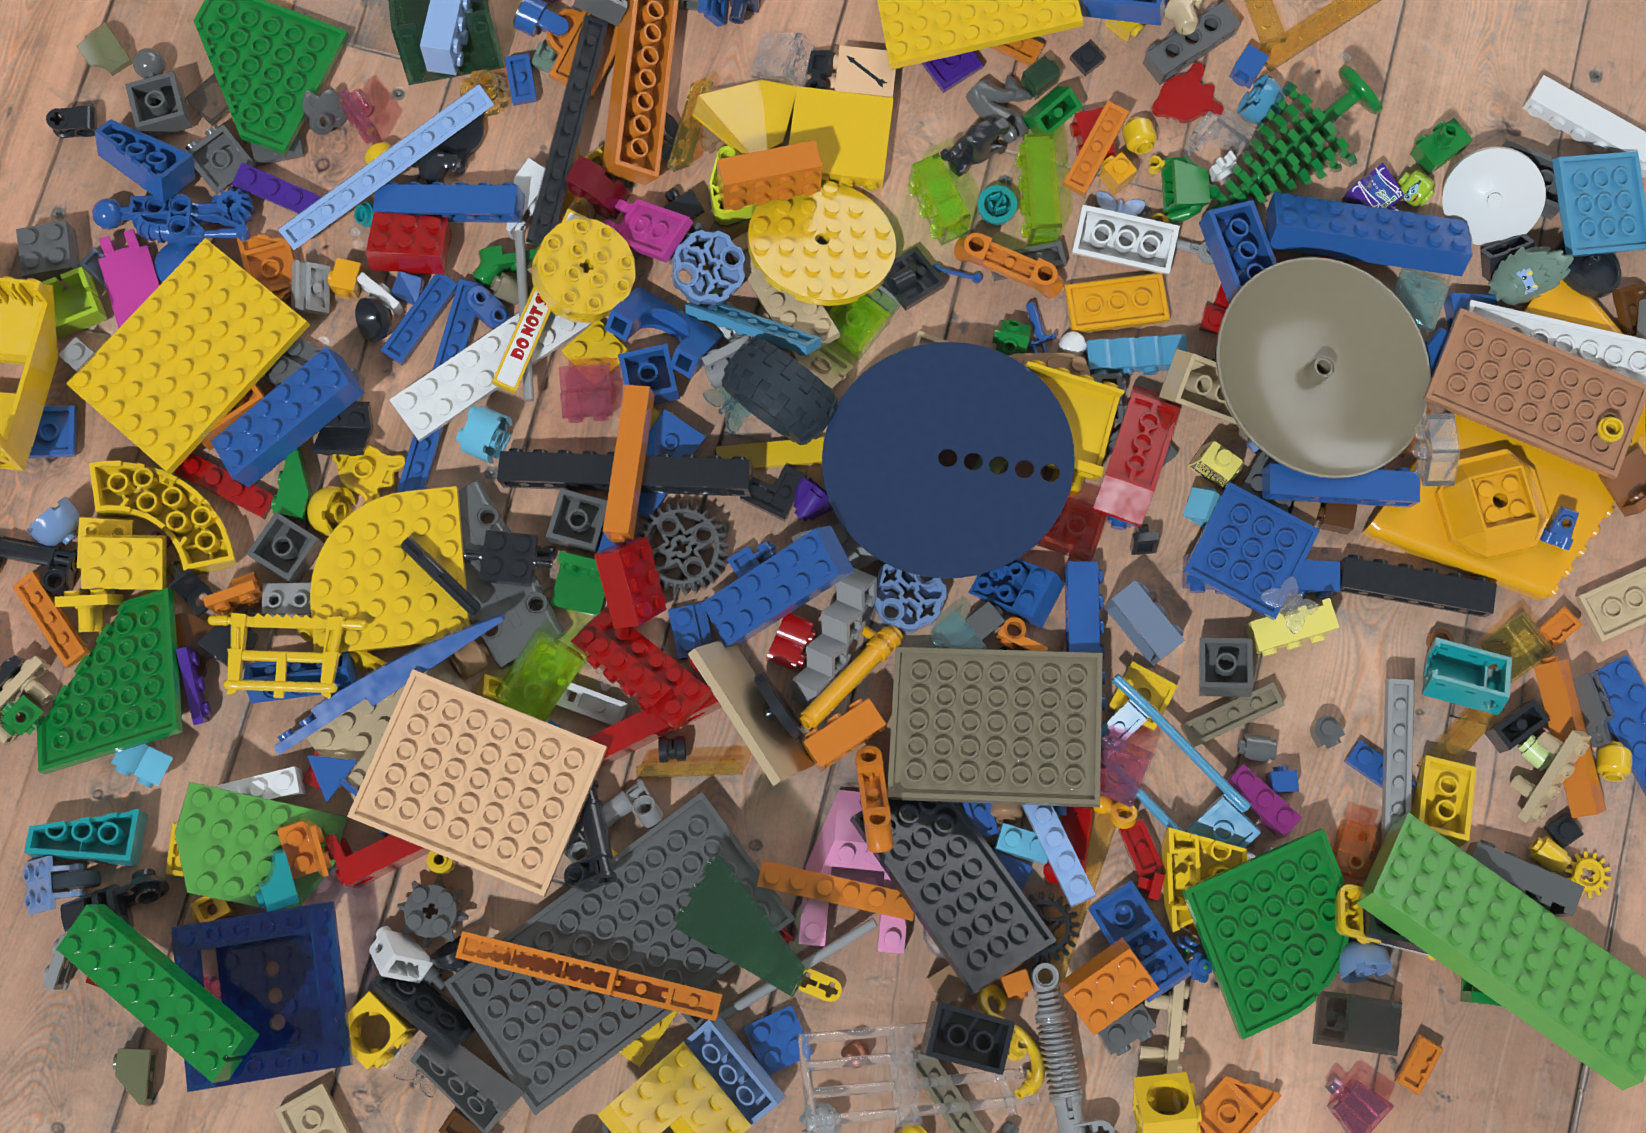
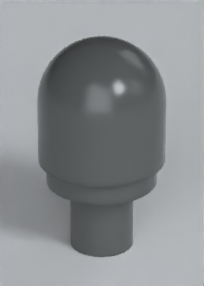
M433 964L422 981L429 986L435 985L440 992L446 988L445 980L442 978V969L435 967Z

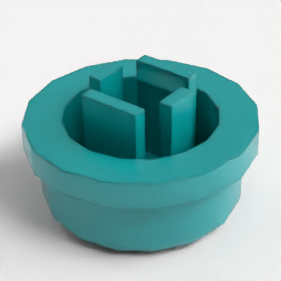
M994 185L984 189L979 195L977 209L979 215L986 223L999 226L1004 225L1014 217L1018 203L1012 190L1005 186Z

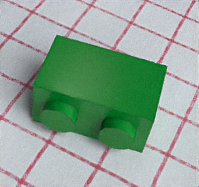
M1057 86L1027 111L1022 118L1034 136L1047 138L1083 106L1071 87Z

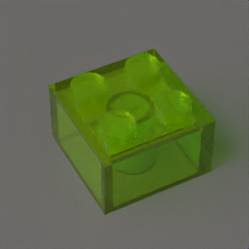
M866 295L859 297L858 301L833 306L828 315L841 336L834 340V342L860 360L887 327L891 314Z

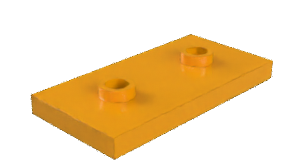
M1160 273L1064 285L1071 331L1087 333L1170 321L1163 275Z

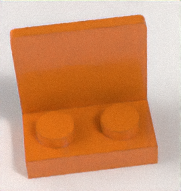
M306 818L276 828L281 848L286 853L293 879L317 871L323 877L329 876L327 869L331 868V862L328 853L324 852L323 848H321L320 843L324 842L321 828L317 827L316 823L313 824Z

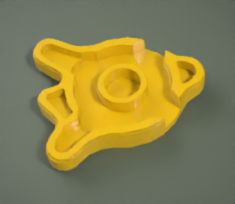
M367 445L364 455L333 454L332 456L333 461L337 464L342 484L352 493L362 496L365 503L380 498L379 490L381 488L393 489L395 486V473L404 469L406 458L403 455H386L371 445Z

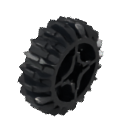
M1039 892V900L1037 901L1034 895L1030 894L1031 905L1038 915L1041 916V919L1047 925L1049 922L1051 923L1048 929L1053 936L1056 929L1066 923L1065 935L1060 943L1057 945L1054 943L1049 949H1045L1037 954L1034 958L1035 962L1040 963L1041 957L1044 956L1045 963L1050 964V955H1054L1055 960L1059 962L1061 961V957L1058 954L1060 951L1068 956L1070 953L1065 947L1067 945L1072 948L1076 947V944L1070 940L1071 937L1080 938V934L1073 931V928L1081 927L1080 923L1071 921L1078 917L1077 912L1068 914V911L1072 908L1069 903L1062 907L1064 897L1060 896L1054 902L1055 894L1053 892L1049 893L1048 900H1045L1043 892ZM1040 907L1055 908L1062 913V916L1046 918Z

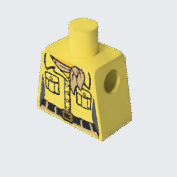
M1212 441L1199 449L1188 464V467L1223 491L1228 482L1234 484L1242 472L1243 461L1218 442Z

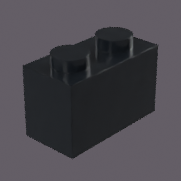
M1533 699L1517 707L1486 730L1484 734L1497 751L1502 753L1514 748L1549 722L1550 719Z

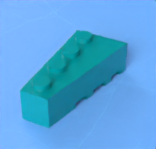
M140 809L130 810V812H115L99 817H84L68 822L59 821L29 826L24 853L36 859L52 856L53 860L139 866L148 815Z

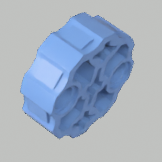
M699 230L691 233L682 244L678 245L671 259V279L673 285L685 295L687 301L693 304H721L734 291L740 288L744 280L745 257L743 251L731 241L729 235L721 231L705 232ZM696 239H697V241H698L699 243L707 242V243H705V244L703 245V247L701 248V250H700L699 246H696V247L693 246L694 243H695V241H696ZM712 243L715 244L714 248L711 251L714 258H712L711 253L709 251V248L712 245ZM733 254L737 258V264L729 265L725 260V255ZM705 263L708 266H713L711 273L708 270L702 269ZM718 270H719V272H720V275H721L722 279H726V280H728V281H725V280H721V279H720V276H719V274H718ZM687 271L691 276V281L682 282L678 276L679 272ZM706 283L707 288L704 292H702V289ZM715 286L717 289H725L720 294V297L718 294H709Z
M885 564L877 574V598L874 607L878 614V619L885 626L893 625L902 633H916L919 629L931 626L939 618L943 603L946 600V585L942 579L933 578L930 582H924L920 579L919 575L905 572L903 579L901 577L902 570ZM896 572L894 581L890 579L884 583L886 573L891 575ZM893 590V591L898 595V597H897L893 592H891V591H890V592H883V591ZM904 590L906 592L913 591V599L911 597L905 599ZM908 605L916 612L915 619H912L913 611L907 607ZM934 606L931 612L932 616L926 615L921 618L923 608L927 610ZM888 607H893L898 611V616L892 619L888 618L884 614V610Z

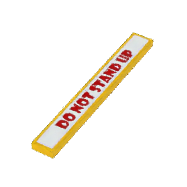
M567 209L561 223L575 218H589L571 209ZM534 286L491 384L515 394L551 312Z

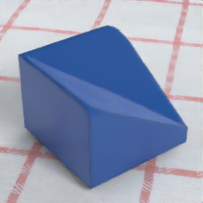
M399 271L391 295L398 301L413 305L424 290L425 282L420 277Z

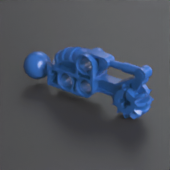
M231 186L229 191L225 192L221 189V195H213L210 204L192 203L189 197L183 194H175L165 203L153 195L130 196V206H122L115 199L105 198L99 200L94 205L92 215L95 223L103 229H115L124 220H131L138 235L149 241L157 240L158 243L167 242L185 248L192 244L201 243L204 238H239L241 241L249 240L251 234L246 223L251 221V214L255 212L251 197L245 194L241 188L235 191ZM220 223L228 228L204 231L203 227L199 224Z

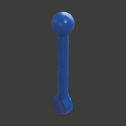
M938 263L932 265L938 273L943 272L972 279L975 284L980 283L982 280L980 273L972 275L941 267Z

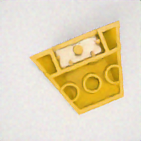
M1167 827L1161 852L1162 864L1164 866L1162 874L1165 875L1163 901L1171 932L1178 931L1181 927L1194 923L1181 890L1247 861L1246 848Z

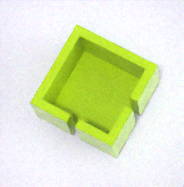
M82 266L60 275L61 279L70 286L68 289L56 277L42 282V284L53 285L56 335L60 338L108 320L102 302L97 297L99 294L92 276Z

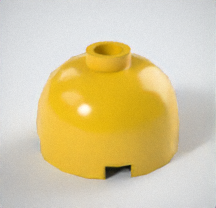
M335 486L324 487L316 491L307 505V514L311 526L320 534L330 536L334 529L351 514V505H355L352 492L348 488Z

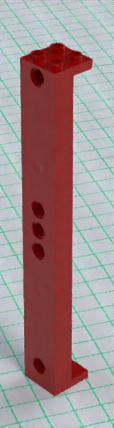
M689 658L690 665L697 679L709 687L691 658ZM713 694L678 729L722 708L715 695ZM642 710L587 739L608 747L601 763V768L658 740V737H664L676 730L653 711L649 710L646 712ZM334 834L324 838L327 843L324 849L328 853L329 859L331 861L334 860L338 867L335 873L341 884L345 883L347 887L357 889L430 852L426 848L393 835H389L355 853L352 852L347 839L344 837L341 838L340 843Z

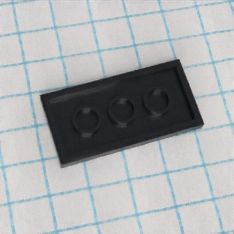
M379 975L367 988L450 1054H453L476 1031L460 1008L422 980L420 983Z

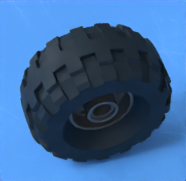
M756 338L752 339L748 344H742L724 368L725 374L721 381L726 392L763 423L799 445H807L812 439H817L836 413L834 409L838 401L833 391L804 365L763 339Z

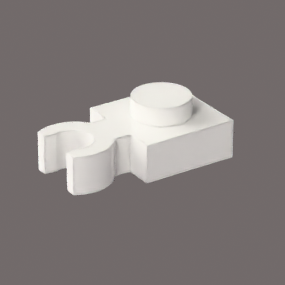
M1229 151L1223 158L1219 157L1216 160L1217 164L1210 168L1208 176L1211 184L1218 180L1223 182L1232 176V170L1237 163V158L1232 151Z

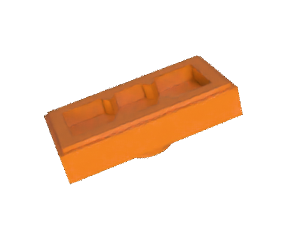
M1563 606L1536 629L1535 633L1549 649L1550 652L1548 654H1550L1583 624Z
M1418 1034L1394 1082L1414 1094L1420 1095L1444 1048Z

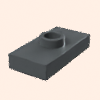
M300 132L297 134L286 156L251 143L256 166L305 157Z

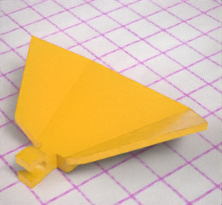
M757 80L700 94L696 99L692 116L739 155L773 149L784 141L797 86Z

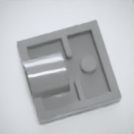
M747 336L735 338L728 345L720 349L711 350L702 358L707 379L715 389L722 386L721 380L725 374L724 368L742 344L750 342Z

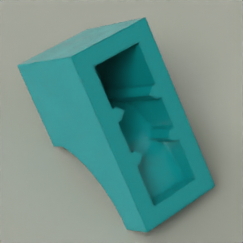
M282 848L271 851V869L267 877L257 883L259 890L255 891L259 907L264 906L267 912L299 902L287 856Z

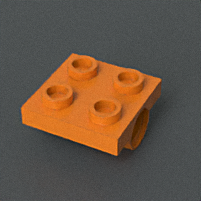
M251 572L232 579L233 587L203 597L205 607L218 615L231 616V613H237V610L240 608L260 606L262 604L263 587L257 573Z

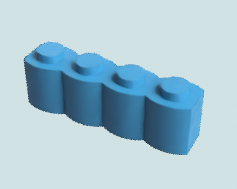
M1186 335L1086 341L1085 359L1090 375L1122 373V377L1132 376L1133 372H1143V375L1147 376L1155 375L1160 370L1169 371L1176 349L1188 352Z

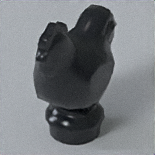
M432 150L413 163L411 167L418 168L421 177L426 181L427 185H432L433 182L444 183V177L449 169H452L454 172L458 171L461 168V159L458 158L457 154L452 155L440 150Z

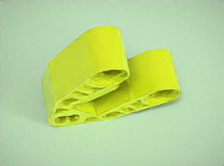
M723 146L719 149L709 183L714 219L720 225H729L749 219L758 206L749 205L744 206L740 210L730 209L724 211L717 186V159L739 155L729 146Z

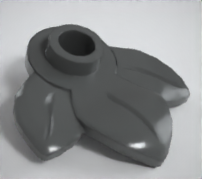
M334 88L327 89L319 97L308 90L303 95V111L309 117L311 130L318 135H326L333 128L341 127L346 122L348 111L339 108L340 100ZM320 118L325 122L324 127L320 124Z

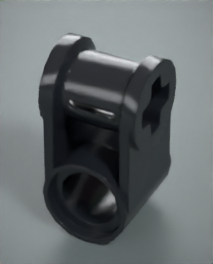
M92 106L55 108L46 115L48 126L53 129V132L59 138L94 137L95 130L98 129L97 110Z

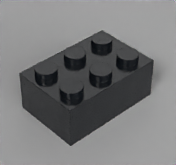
M932 1001L919 1054L1003 1075L1015 1022Z

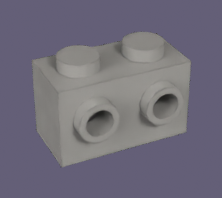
M263 583L262 614L265 616L268 613L272 617L276 614L284 617L287 614L292 618L297 614L299 617L307 615L311 618V583Z

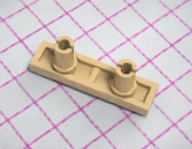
M37 656L26 660L21 666V671L3 685V690L0 692V711L10 700L15 703L26 693L41 706L47 705L54 695L39 682V679L51 665L46 660ZM0 720V741L4 745H8L16 738L17 734L13 737L1 728L4 723Z
M1572 730L1565 743H1563L1549 732L1541 734L1537 744L1555 755V758L1537 786L1522 775H1517L1512 780L1510 787L1528 799L1518 818L1525 823H1537L1546 816L1548 812L1547 806L1551 800L1556 799L1560 794L1561 784L1574 772V764L1588 750V742L1592 736L1584 731Z
M1185 980L1171 988L1168 994H1162L1149 1003L1146 999L1143 1001V1005L1146 1008L1166 1010L1167 1012L1166 1037L1163 1048L1140 1045L1138 1050V1061L1162 1064V1074L1182 1072V1064H1178L1179 1053H1183L1184 1037H1181V1026H1185L1187 1012L1183 1010V1001L1188 998L1189 984L1185 983Z

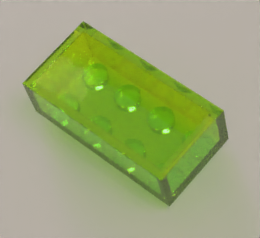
M1054 133L1026 134L1023 137L1022 144H1018V153H1016V168H1020V176H1018L1017 183L1018 191H1022V199L1019 202L1020 214H1024V223L1021 225L1022 238H1026L1027 246H1034L1057 241L1062 229Z

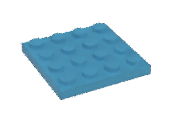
M1638 151L1566 156L1552 159L1566 255L1577 257L1591 254L1646 250V201Z

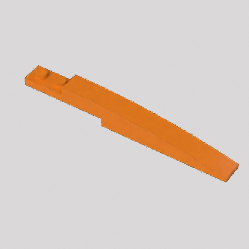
M462 931L455 958L712 1021H717L723 999V994Z

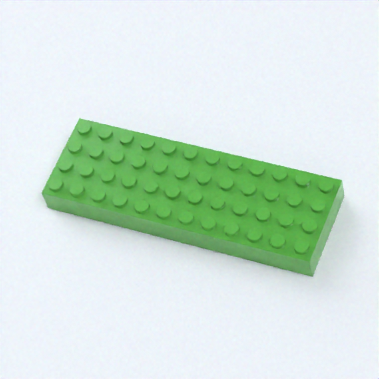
M1409 812L1393 822L1356 904L1622 1091L1642 1083L1646 1074V978Z

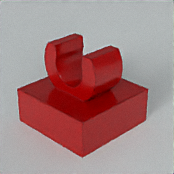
M1154 872L1151 879L1139 877L1136 887L1148 891L1146 899L1157 902L1160 898L1165 875Z

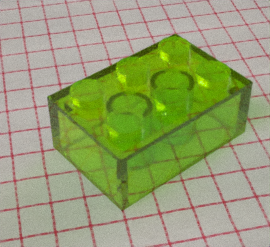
M939 153L912 164L909 184H907L908 190L913 198H917L920 204L918 209L922 218H927L930 223L929 231L934 240L938 239L942 246L967 235L971 215Z
M537 627L495 690L497 700L516 711L545 722L585 661L581 653Z

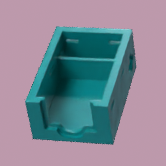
M1436 637L1425 657L1422 695L1499 715L1510 698L1512 658ZM1496 664L1497 668L1489 669V666Z

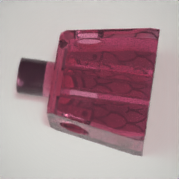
M1334 1076L1325 1085V1088L1334 1096L1327 1107L1346 1133H1371L1394 1107L1392 1103L1358 1080L1351 1079L1345 1085Z

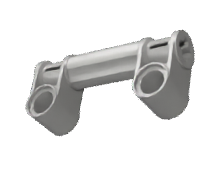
M640 777L633 786L626 791L621 790L603 804L607 828L631 811L647 828H654L663 819L662 810ZM582 820L576 823L564 851V854L571 863L589 857Z

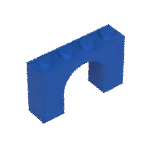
M639 286L625 300L618 303L611 310L605 326L606 331L624 341H627L638 330L643 328H655L669 333L680 343L675 350L669 367L690 379L704 366L702 358L709 351L718 349L723 337L722 333Z

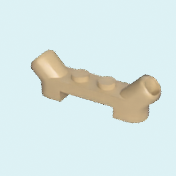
M1170 0L1165 9L1164 18L1174 22L1179 34H1192L1197 29L1199 22L1195 9H1200L1205 0Z

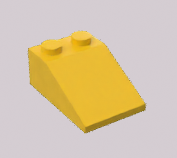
M1426 755L1424 756L1413 798L1411 814L1460 848L1470 838L1477 767Z

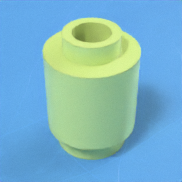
M1531 734L1518 745L1517 748L1521 751L1520 755L1537 770H1548L1555 755L1537 744L1539 736L1535 737Z

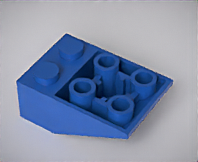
M1016 559L996 570L977 575L968 593L986 603L990 602L992 606L996 604L1002 611L1020 618L1024 622L1043 628L1065 584L1055 572Z

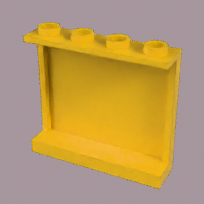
M797 86L789 145L816 141L823 165L822 181H832L850 188L860 186L870 191L883 189L894 98Z
M1039 360L1027 361L1025 366L1050 388L1066 415L1074 443V475L1097 481L1102 477L1104 471L1102 463L1118 402L1125 390L1119 389L1118 385L1111 382H1104L1103 384L1096 382L1093 377L1088 375L1076 376L1070 374V371L1065 368L1056 367L1053 369L1047 367L1046 363ZM1045 465L1047 467L1059 470L1058 467H1056L1055 465Z

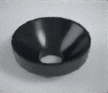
M376 297L361 298L357 302L355 309L358 329L366 340L378 342L387 337L392 326L393 315L390 308H387L381 300Z
M461 936L455 938V941L452 943L450 941L431 955L430 960L435 967L452 972L466 967L471 962L455 958Z

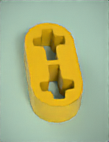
M810 968L800 975H805L806 972H809L811 974L810 978L817 981L816 987L807 984L804 988L801 986V981L798 980L799 975L794 978L797 989L824 1001L833 1002L841 996L842 987L839 981ZM830 982L835 983L834 988L838 990L837 994H832L830 998L826 997V991L818 988L820 983L824 985H829Z

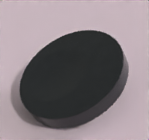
M1564 238L1554 249V251L1562 250V255H1566ZM1613 253L1573 257L1572 263L1568 266L1571 271L1562 279L1570 288L1584 296L1603 298L1619 286L1621 268Z
M765 672L755 676V683L769 707L764 709L767 717L770 719L776 715L787 732L795 740L802 737L805 731L773 681Z

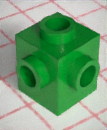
M1002 320L1000 329L995 328L992 343H996V351L1005 355L1026 353L1031 326L1021 324L1016 320Z
M22 695L15 703L10 700L0 711L3 714L0 720L4 723L1 728L13 737L16 733L20 736L25 732L30 735L40 724L37 719L44 711ZM17 713L24 715L23 722L19 723L16 721L15 716Z

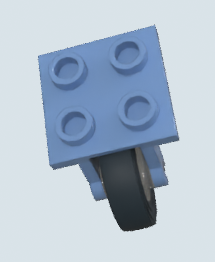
M45 856L26 862L23 870V879L27 884V893L24 901L25 907L28 909V915L56 909V899L81 897L85 895L86 888L101 885L100 871H84L83 864L53 866L52 856ZM67 872L51 876V873ZM52 890H54V891H66V890H68V892L52 893Z

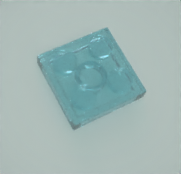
M1402 269L1393 293L1407 308L1418 328L1432 333L1436 327L1450 286Z

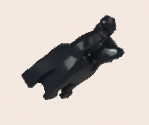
M996 117L972 125L949 151L946 148L940 152V157L943 161H948V166L958 177L967 173L971 165L982 163L995 153H1004L1005 145H1000L996 138L1000 134L1004 136L1009 133L1010 125L1004 118L997 121Z

